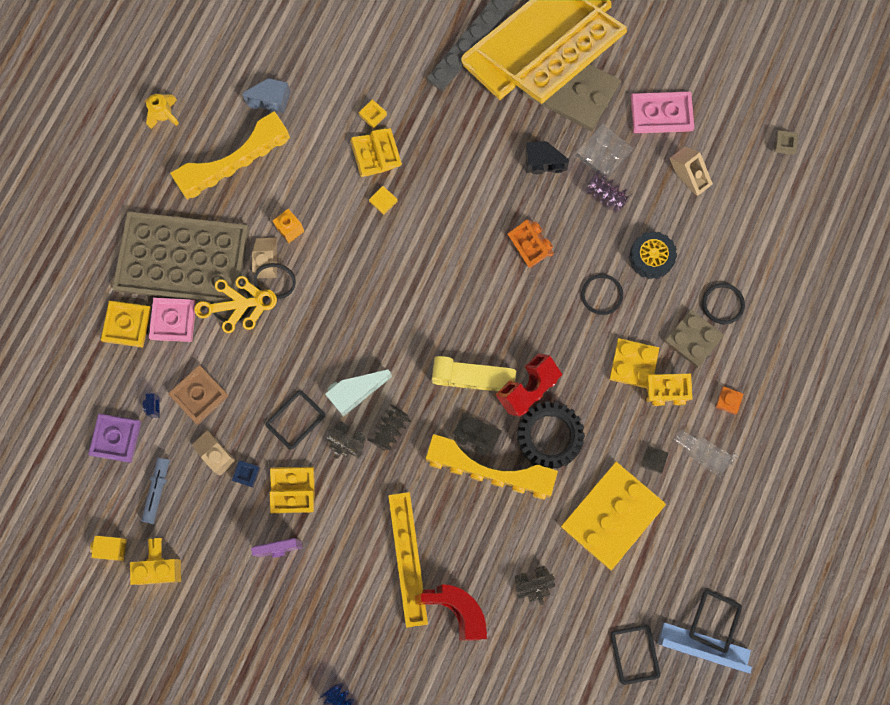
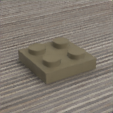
M691 309L665 340V343L698 368L724 337V334Z

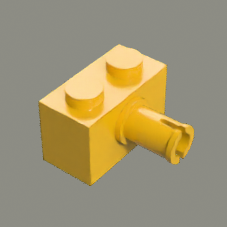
M162 538L148 539V559L146 561L130 562V585L181 582V560H164L162 558Z

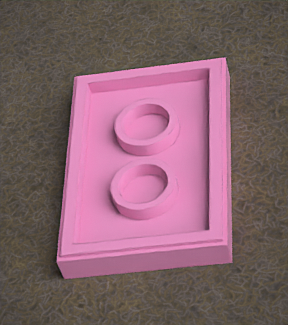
M691 91L631 94L633 133L687 132L694 130Z

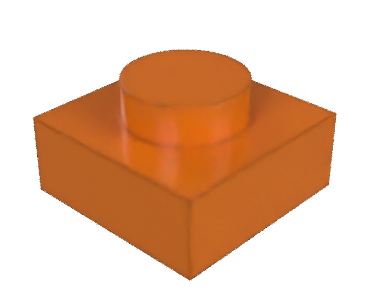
M723 386L715 407L736 415L744 394Z

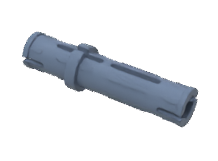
M156 459L153 476H150L151 484L141 519L142 522L155 523L163 486L167 483L165 478L170 460Z

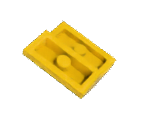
M391 128L374 130L370 135L351 137L350 143L361 177L385 172L402 165Z
M314 467L271 468L270 513L314 512Z

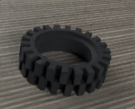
M546 401L543 404L539 403L535 407H531L522 417L517 431V442L519 443L520 451L524 454L523 456L530 460V463L533 465L536 464L550 469H558L568 465L577 457L584 444V426L580 422L579 415L576 416L575 411L567 408V405H560L559 402L555 401L554 403ZM543 417H557L567 425L570 431V442L568 447L561 453L555 455L544 454L534 446L531 440V429L535 422Z

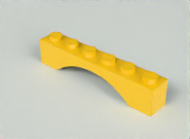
M274 111L257 121L249 139L231 155L210 163H186L170 174L188 200L198 196L204 189L215 186L224 177L232 176L239 168L250 165L259 156L267 155L274 147L282 146L290 139V136Z
M435 434L432 436L426 456V461L430 462L429 466L441 469L444 466L450 468L449 472L457 475H462L463 472L471 474L470 478L483 481V478L491 480V484L503 488L504 485L512 487V491L522 494L528 491L533 493V497L545 500L546 497H551L558 473L557 470L540 465L518 471L490 469L470 459L454 440Z

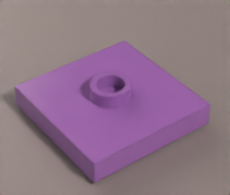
M98 413L88 455L132 463L141 421Z
M292 538L253 546L251 551L252 556L264 557L272 555V558L285 556V552L303 549L302 541Z

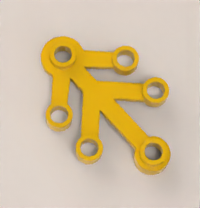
M240 276L236 279V286L240 289H246L254 296V298L247 299L228 286L226 280L221 279L216 281L215 289L225 293L235 301L216 304L202 301L195 306V314L200 318H207L213 312L236 309L229 320L222 324L223 331L231 333L235 330L236 323L246 309L256 306L250 317L245 318L243 321V327L251 330L255 328L256 321L262 312L270 310L276 305L277 297L273 291L268 289L261 291L249 283L247 277ZM241 278L246 281V285L243 287L239 285ZM219 282L225 283L223 290L218 288ZM264 296L270 297L268 304L263 302ZM202 306L208 307V312L206 314L202 313ZM247 320L253 321L252 327L246 326ZM226 323L232 324L231 331L226 330Z

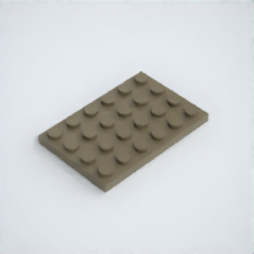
M127 212L112 290L122 293L200 302L206 301L209 303L235 301L225 293L217 291L215 283L221 279L226 280L228 286L239 293L236 279L242 275L249 226ZM219 282L218 288L223 290L225 283Z

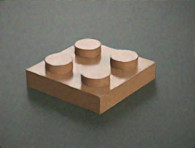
M200 365L168 393L197 425L229 397Z

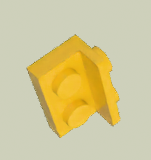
M691 374L647 375L648 397L646 402H652V406H663L665 402H673V405H686V401L692 400Z

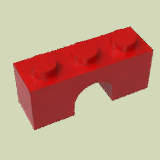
M538 353L524 366L529 374V381L526 387H523L521 383L509 381L495 394L508 414L520 417L527 413L529 407L535 401L540 400L543 397V393L554 386L563 375L550 355Z

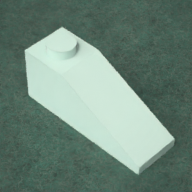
M389 370L342 380L339 383L335 382L328 387V392L325 395L344 417L388 381L392 375Z

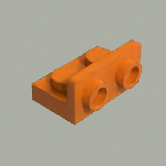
M525 220L510 231L508 236L528 267L532 268L547 256L551 257L554 255L552 251L553 245L547 238L543 237L541 234L542 228L536 221Z

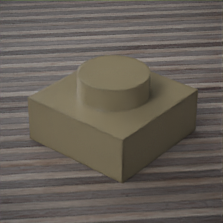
M778 130L775 138L774 152L795 155L797 152L798 133Z

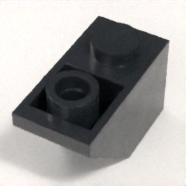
M549 142L526 143L527 173L542 174L550 171L553 173L567 171L569 159Z

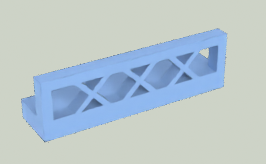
M667 623L662 624L658 645L739 671L751 673L752 667L748 666L751 650L730 644L728 651L722 653L690 638L689 630ZM694 632L695 636L722 648L725 647L726 642Z

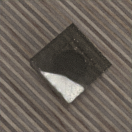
M647 446L641 467L662 474L668 452Z

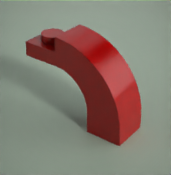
M442 584L436 587V593L435 589L422 590V593L415 596V605H443L455 614L459 625V641L487 639L484 614L476 600L466 591L452 585Z

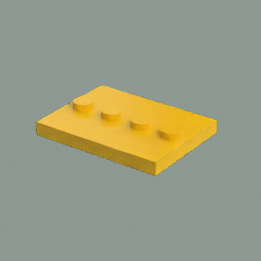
M615 462L562 524L561 528L611 571L665 507L666 503L619 463Z

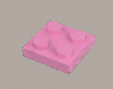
M153 298L149 339L192 342L197 302L187 299Z

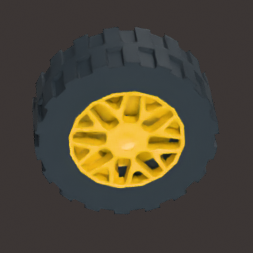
M650 231V233H643L642 236H639L634 241L629 253V261H631L630 265L637 274H640L643 278L659 279L672 269L677 258V248L674 246L673 240L668 238L669 236L661 232Z

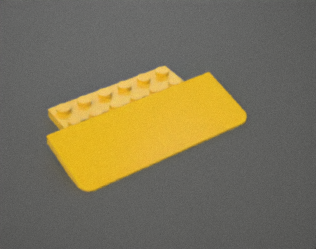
M529 0L464 53L461 60L463 66L499 100L518 86L542 104L627 33V27L605 13L611 8L610 0Z

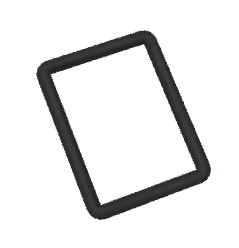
M298 390L265 425L288 449L292 450L324 419L325 413L303 391ZM301 395L321 416L290 445L270 424Z
M705 590L689 632L690 638L722 653H726L742 610L741 604L710 590ZM707 594L737 607L724 648L694 635Z
M649 625L611 632V640L621 684H633L660 677V669ZM646 629L656 674L624 680L615 635Z

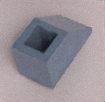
M268 78L245 91L243 98L246 105L251 108L258 109L260 107L270 112L284 113L290 89L287 82Z

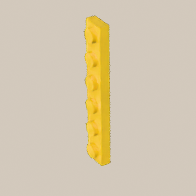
M410 492L388 495L406 628L428 625L426 605H415V596L422 593L424 589Z

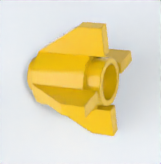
M153 94L144 100L148 108L146 124L150 129L156 125L157 120L165 121L168 119L176 126L179 124L177 119L171 114V106L177 101L175 96L172 94Z

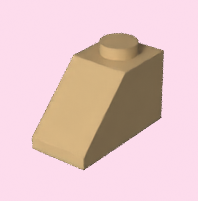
M683 147L670 158L677 176L696 196L713 184L699 151Z
M256 238L252 251V272L254 275L262 265L277 263V238ZM269 267L262 270L258 274L257 279L277 278V267Z
M208 430L192 444L204 462L214 473L220 476L236 462Z

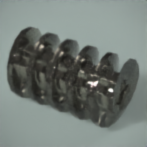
M392 404L390 406L393 410L387 409L385 411L389 418L381 417L384 425H376L380 432L372 431L375 439H367L383 451L393 450L389 444H397L394 436H402L399 428L406 430L407 427L403 422H411V419L405 412Z

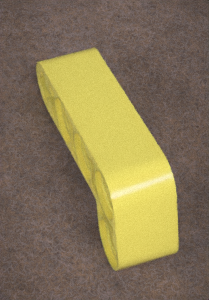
M434 357L432 383L437 385L499 391L509 381L515 382L516 380L515 369L457 363L449 357Z

